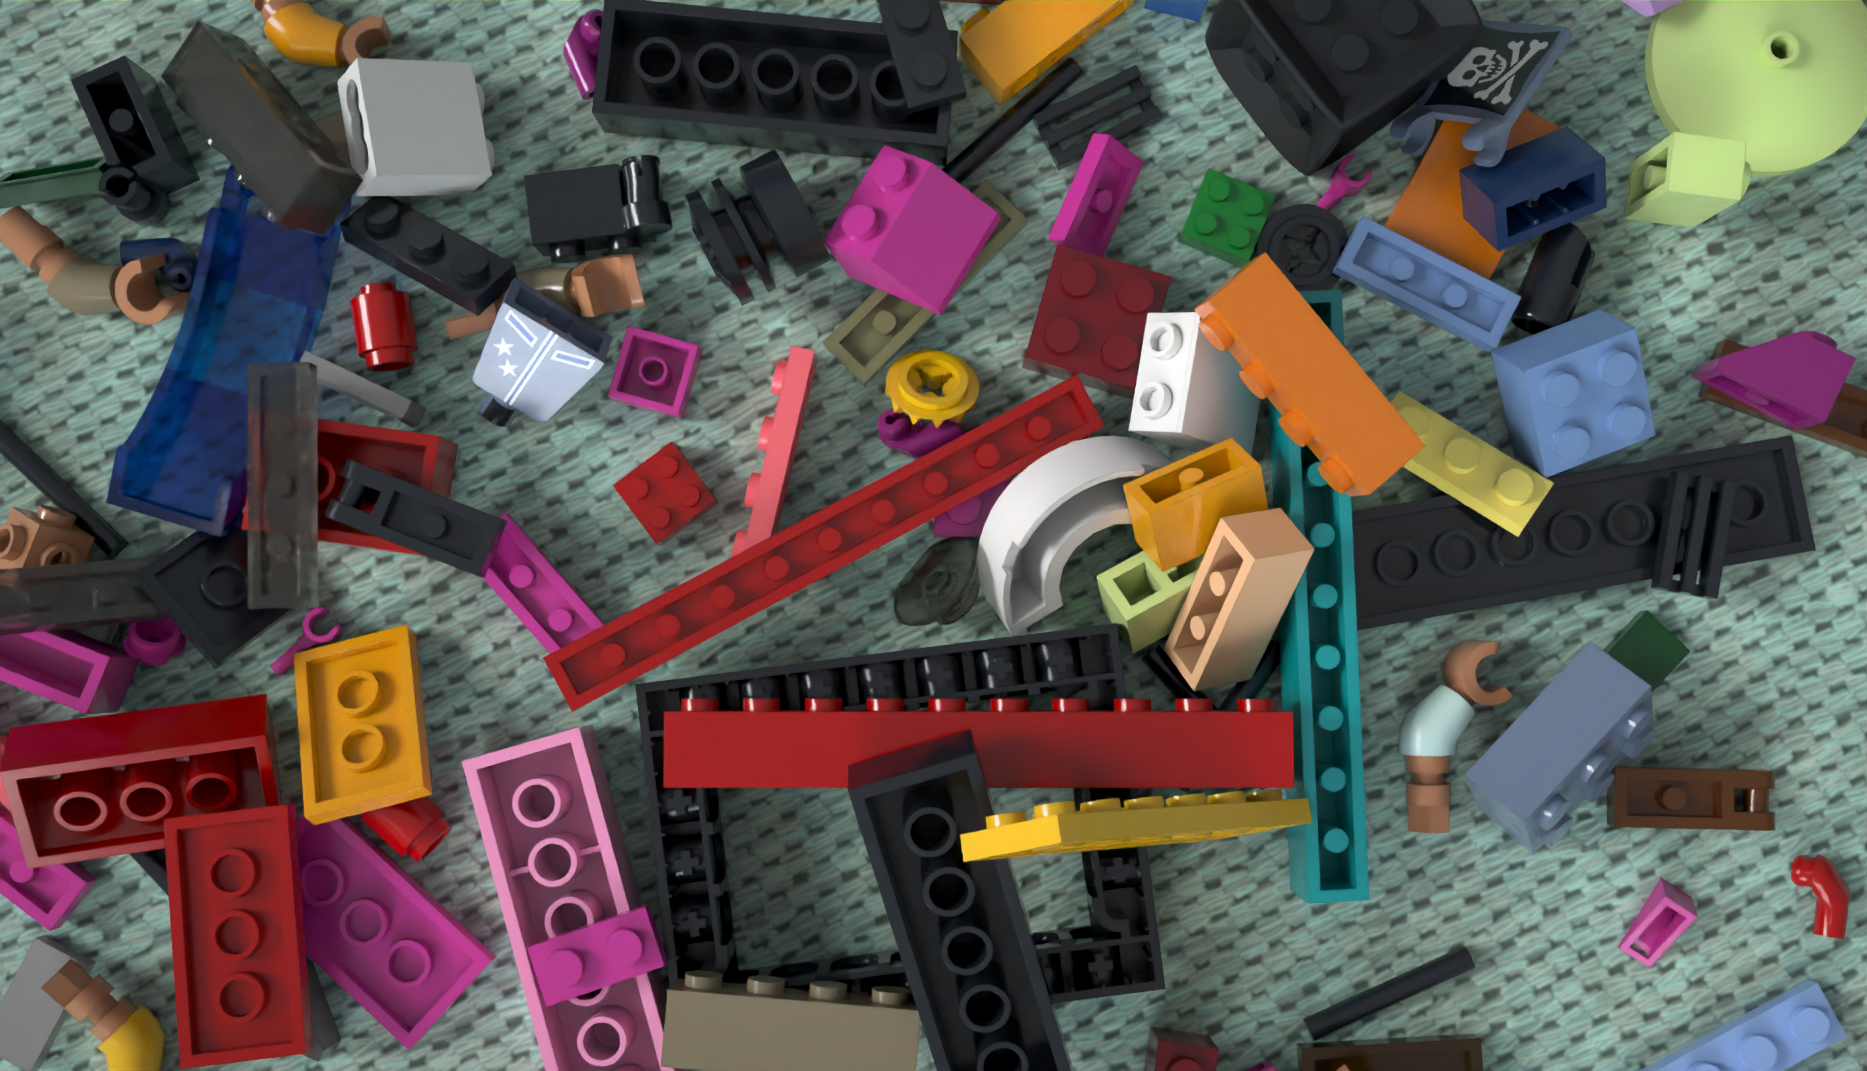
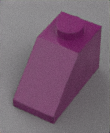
M1800 331L1698 365L1691 377L1799 430L1826 421L1856 358L1836 349L1838 346L1837 342L1824 334L1814 331Z

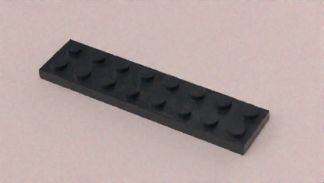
M1789 435L1548 477L1547 479L1554 484L1518 537L1450 495L1352 511L1357 630L1652 579L1669 475L1675 471L1688 472L1692 476L1713 477V480L1718 481L1729 480L1737 482L1723 566L1815 551L1816 548L1793 437ZM1687 489L1673 575L1681 574L1685 550L1684 540L1686 528L1689 525L1694 490ZM1713 493L1710 495L1698 571L1701 570Z

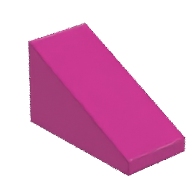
M1660 878L1618 948L1648 968H1651L1697 918L1692 897L1663 878ZM1635 944L1636 946L1640 947L1641 949L1649 953L1648 956L1631 945Z

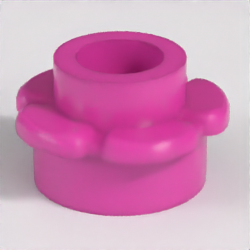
M150 611L142 613L132 620L127 629L128 637L123 639L122 645L125 653L130 658H137L145 665L158 666L168 663L171 657L180 656L185 649L186 640L184 636L180 635L181 631L164 612Z

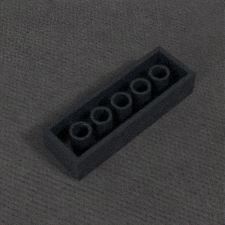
M604 0L592 113L604 133L876 159L883 146L887 145L932 162L935 165L946 166L953 102L912 114L908 113L882 23L647 0ZM948 30L957 58L958 31Z
M971 729L848 765V793L937 1071H1074L1010 858L968 862L963 860L960 835L987 829L985 817L997 815Z

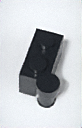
M124 55L70 81L107 164L113 167L104 172L99 179L98 189L100 192L106 193V195L101 197L111 205H115L121 215L138 225L152 226L158 224L167 216L171 204L169 194L199 181L200 178L155 78Z
M641 155L642 167L640 164H637L636 157L631 156L622 160V166L610 164L524 176L532 245L543 257L550 256L551 261L554 263L582 261L586 259L585 251L608 248L610 255H634L644 251L643 244L657 242L656 234L667 232L673 227L670 203L663 200L659 168L660 158L654 155Z

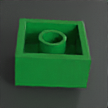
M1208 168L1177 242L1242 268L1251 258L1276 196Z

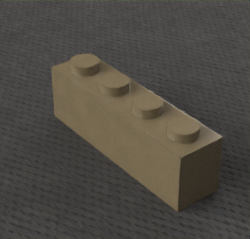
M703 970L687 971L685 979H676L667 991L661 1067L704 1071H916L920 1016L914 998H909L910 990L902 987L875 986L872 988V995L847 993V985L835 981L810 982L809 990L785 988V979L774 976L748 977L747 984L723 982V974Z

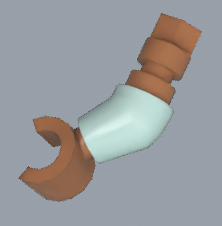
M1471 639L1462 641L1452 647L1443 662L1442 674L1446 686L1439 685L1406 713L1399 735V753L1405 755L1406 771L1413 773V781L1406 782L1408 832L1450 833L1449 805L1451 804V783L1443 781V773L1450 772V755L1457 754V741L1475 715L1472 706L1475 703L1495 706L1503 704L1513 697L1502 686L1488 684L1481 689L1475 675L1477 665L1484 657L1497 655L1500 642Z

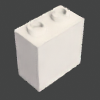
M356 58L337 81L356 196L467 195L474 192L492 176L494 149L490 140L485 138L482 121L485 107L484 92L481 85L475 81L472 62Z
M1196 312L1148 313L1129 431L1194 453L1232 437L1252 456L1260 398L1254 395L1240 378L1239 371L1242 369L1241 365L1227 349L1222 352L1207 340L1199 327L1202 319Z

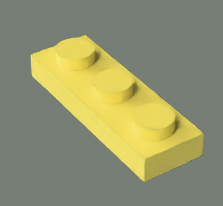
M1399 391L1391 401V404L1426 445L1402 467L1518 537L1554 483Z

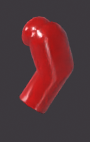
M1819 854L1816 858L1798 855L1792 863L1791 880L1797 886L1811 887L1817 897L1813 934L1845 939L1850 899L1848 885L1832 860Z

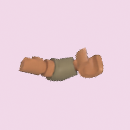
M21 206L13 207L0 217V242L31 270L41 269L39 277L49 285L47 293L70 311L82 316L123 311L133 321L150 325L190 312L198 304V298L187 292L166 298L159 291L155 284L154 276L158 268L166 266L164 252L131 261L125 266L98 263L89 255L80 256L71 247L62 249L64 241L47 225H41Z
M633 254L601 257L586 261L576 268L540 267L516 273L518 280L577 316L595 317L601 313L646 306ZM507 290L479 316L474 313H468L445 319L450 340L491 330Z

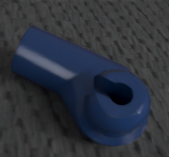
M169 237L121 241L120 259L123 266L131 261L164 252L166 266H162L158 270L169 281L168 285L178 292H188L202 285L204 280L202 261L181 240Z

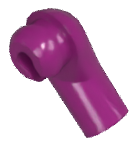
M592 9L587 11L585 15L580 16L563 48L565 60L583 100H589L594 97L603 11L599 9Z
M893 408L882 412L877 421L879 438L887 447L913 459H918L964 434L960 424L949 419L944 420L938 429L933 422L927 425L918 421L913 425L910 416L905 413H894Z

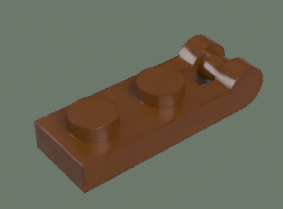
M1615 766L1611 771L1614 774V779L1607 789V825L1754 831L1776 830L1775 812L1769 811V789H1775L1774 770ZM1734 788H1743V810H1734Z

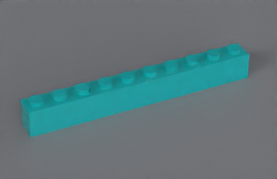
M1342 290L1298 291L1344 346ZM1268 399L1273 509L1281 508L1314 547L1308 564L1278 623L1282 711L1293 712L1294 788H1286V800L1308 798L1312 823L1288 827L1290 890L1309 904L1369 900L1351 497L1346 492L1344 494L1336 492L1323 479L1318 470L1321 461L1307 445L1301 447L1287 436L1278 421L1282 416L1281 413Z

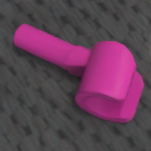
M1355 155L1346 156L1333 170L1330 177L1331 186L1316 206L1330 211L1343 197L1355 196L1370 181L1372 170L1370 169L1361 181H1352L1347 177L1345 167Z
M318 607L307 613L303 621L305 633L270 665L277 675L281 676L294 664L293 654L313 649L318 644H333L340 639L344 630L341 624H337L324 636H317L315 632L316 622L327 615L330 610Z

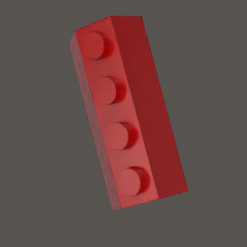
M267 693L9 728L0 767V776L27 869L165 848L163 819L282 805L275 734Z

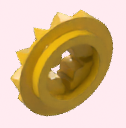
M937 350L915 351L896 360L887 373L885 396L892 399L894 413H908L913 425L921 419L931 420L938 429L944 420L949 419L960 423L966 411L975 410L979 394V381L973 369L957 356ZM926 385L931 390L941 388L942 396L938 397L933 392L922 394V386Z

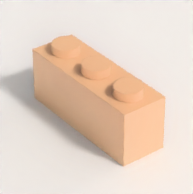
M1281 508L1221 517L1164 647V651L1193 691L1252 679L1308 564L1314 547Z

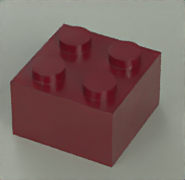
M1057 244L1022 368L1062 380L1078 375L1083 386L1133 399L1147 314L1162 313L1171 276Z

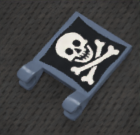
M1481 20L1483 24L1482 35L1471 52L1449 75L1437 82H1432L1413 110L1395 119L1390 127V135L1397 140H1407L1401 148L1404 154L1418 156L1423 154L1430 145L1436 119L1475 124L1464 134L1462 145L1467 150L1479 151L1473 160L1476 165L1484 167L1496 166L1504 156L1511 127L1573 36L1570 28Z

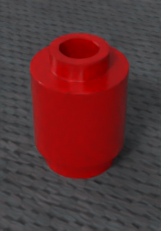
M390 282L372 283L362 286L360 288L361 295L352 298L350 306L358 355L366 360L367 370L387 372L413 366L415 364L413 353L419 347L410 294L404 291H397L396 284Z
M428 796L364 812L360 818L401 857L409 854L417 863L425 859L452 829V826L443 819L445 812Z

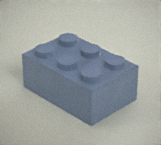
M1589 641L1465 774L1477 807L1533 854L1544 843L1550 847L1555 845L1572 826L1574 819L1570 815L1585 799L1593 803L1608 789L1614 779V774L1611 771L1625 755L1634 759L1651 742L1655 731L1651 729L1654 725L1651 685Z

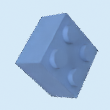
M1599 309L1491 351L1512 449L1517 458L1545 478L1656 436L1638 334L1634 326Z

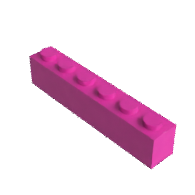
M0 602V680L84 714L115 713L119 711L140 662L137 658H130L121 649Z

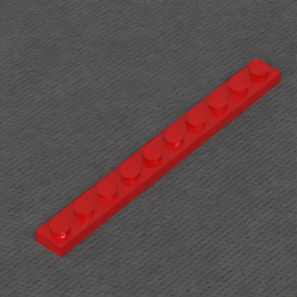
M1075 375L543 657L573 712L1025 470L1029 465L1049 452L1072 441L1081 440L1105 426L1078 375Z

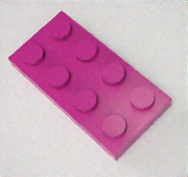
M303 813L296 821L306 954L401 1044L410 1050L497 956L348 817L314 825L304 817Z

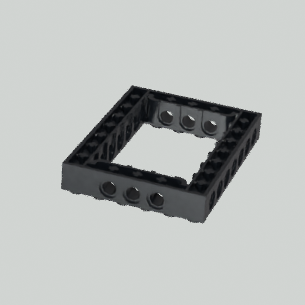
M1117 623L635 684L670 986L676 979H685L687 971L703 970L723 974V982L747 984L748 977L774 976L785 979V988L810 990V982L835 981L846 984L847 993L872 995V988L875 986H896L910 990L909 998H914L899 950L739 970L718 788H663L664 712L681 710V698H718V710H743V698H780V710H805V698H842V710H867L868 698H903L904 710H920V708L928 707V699L963 698L966 699L967 703H975L992 698L1019 695L1030 696L1060 690L1061 698L1089 699V710H1114V699L1127 698ZM1072 788L1076 811H1080V804L1085 802L1120 798L1121 808L1125 807L1124 801L1140 798L1139 788ZM1147 846L1081 852L1090 925L1032 932L1053 1003L1166 989Z

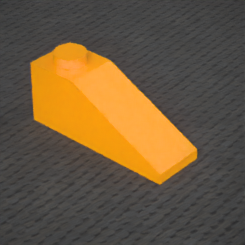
M1135 0L1004 1L991 12L987 8L979 10L963 24L960 30L962 34L959 36L958 55L1001 107L1134 4Z

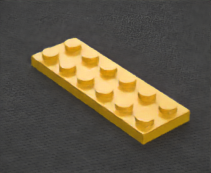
M1281 789L1247 793L1245 796L1244 791L1207 796V802L1205 801L1204 793L1189 794L1166 799V805H1164L1163 796H1151L1124 801L1125 807L1121 808L1120 798L1081 803L1080 811L1075 810L1074 801L1034 806L1032 820L1028 821L1026 820L1025 812H1010L985 817L987 829L961 834L960 839L963 860L968 862L1213 841L1312 823L1308 798L1283 800Z

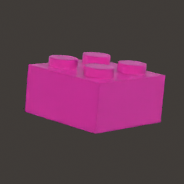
M628 326L607 396L615 402L683 420L703 351L699 345Z

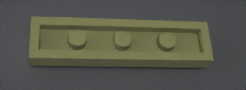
M987 179L973 194L998 212L1001 220L952 299L1028 222V219ZM876 289L823 342V345L863 386H866L937 313Z

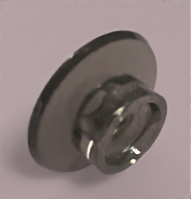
M950 537L935 543L923 553L899 582L895 593L894 613L901 623L916 627L926 626L934 622H938L941 625H949L957 622L970 611L978 598L980 589L979 582L975 578L978 562L973 544L963 537Z

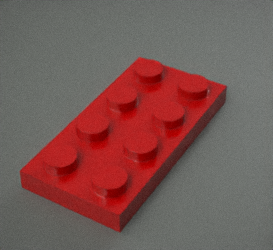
M295 804L163 819L180 1069L301 1055L312 1051L313 1040Z

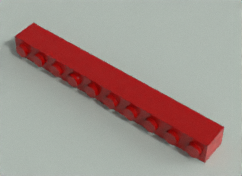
M681 698V710L664 712L663 788H848V765L970 729L989 788H1294L1293 712L1275 710V699L1258 698L1237 699V710H1213V699L1201 698L1175 699L1176 710H1151V699L1143 698L1114 699V710H1089V699L1084 698L1052 699V710H1027V699L992 698L990 699V710H966V699L930 698L928 699V710H904L903 698H868L867 710H842V698H805V710H780V698H743V710H718V698Z

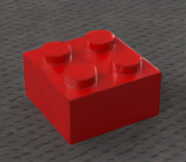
M673 442L667 444L613 484V487L653 541L660 546L719 503Z

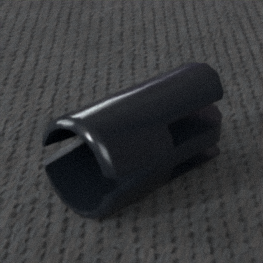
M1568 223L1543 233L1517 292L1521 299L1510 319L1519 329L1534 335L1571 321L1595 256L1590 243L1578 226Z

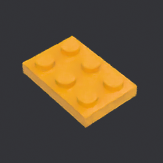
M406 624L293 654L304 817L312 824L318 825L433 795L416 633L409 625Z

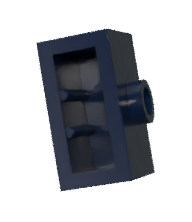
M1568 126L1505 151L1504 156L1496 166L1484 167L1474 163L1459 170L1463 218L1498 252L1607 208L1605 157Z

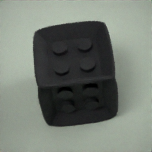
M1220 0L1209 22L1205 43L1221 77L1267 139L1294 168L1305 176H1311L1348 154L1401 115L1423 96L1432 82H1437L1449 75L1480 40L1483 24L1472 0Z

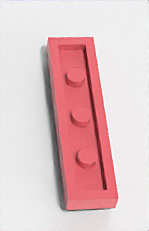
M791 346L788 361L779 359L776 364L771 393L779 395L775 416H765L761 426L758 450L766 451L761 474L752 472L749 478L744 506L753 508L747 531L740 529L737 531L731 558L777 534L818 361L813 350Z

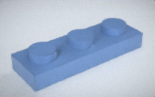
M1364 216L1357 222L1332 271L1337 276L1486 352L1496 349L1521 299V296Z

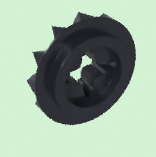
M1298 204L1281 209L1264 224L1258 242L1255 245L1257 257L1266 252L1297 291L1329 290L1341 278L1332 273L1348 242V236L1341 222L1328 210L1316 205ZM1315 230L1316 234L1311 239L1313 243L1309 250L1315 255L1314 259L1321 263L1320 267L1315 263L1310 264L1302 261L1287 271L1286 269L1291 264L1289 260L1292 258L1293 252L1287 247L1288 243L1283 241L1282 238L1302 241L1307 236H1311Z

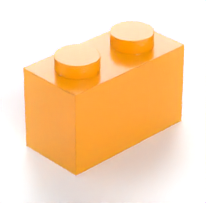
M1232 437L1123 484L1135 540L1162 572L1188 563L1193 558L1206 553L1221 517L1268 510L1261 465Z

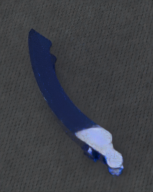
M234 161L229 166L225 176L220 206L212 207L207 214L195 277L175 344L157 387L142 416L124 444L119 445L116 450L106 503L222 537L227 535L246 504L261 411L291 414L303 378V375L299 374L300 370L296 368L305 350L311 353L325 310L342 232L340 223L349 217L351 210L350 194L331 188L324 193L258 173L255 166L239 161ZM256 196L317 214L318 219L315 231L248 212L249 198Z

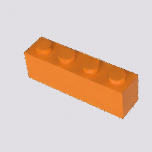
M1266 252L1249 261L1194 308L1202 319L1199 327L1207 340L1218 350L1223 352L1227 349L1242 367L1239 371V376L1243 383L1258 398L1265 399L1267 397L1282 415L1278 421L1283 431L1297 445L1301 447L1307 445L1321 461V464L1318 466L1319 473L1336 492L1340 494L1346 492L1350 497L1372 494L1426 446Z

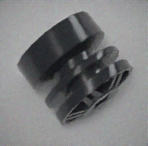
M775 149L740 166L741 178L746 194L735 198L720 178L711 181L722 204L721 207L710 212L698 188L684 195L689 204L692 230L718 280L738 297L742 306L755 300L743 275L756 269L766 290L770 292L776 289L770 261L780 257L787 268L796 277H799L831 260L825 243L799 190Z

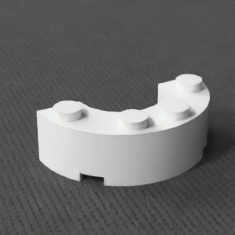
M1099 436L1072 441L1049 452L1011 480L991 509L984 524L978 547L977 566L982 590L988 602L1012 636L1063 606L1059 590L1062 571L1076 547L1093 533L1115 524H1132L1123 484L1173 463L1163 452L1150 444L1129 437Z

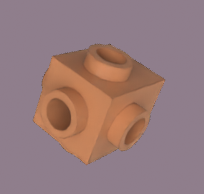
M40 505L38 511L33 512L12 506L6 523L0 526V583L15 593L69 603L80 574L87 569L90 563L91 547L95 538L74 525L77 517L62 509Z

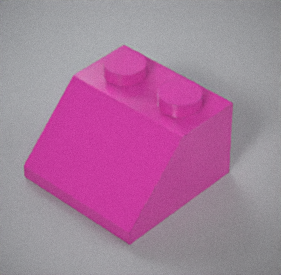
M884 145L825 237L824 243L848 277L942 315L1001 218L998 212L932 162Z

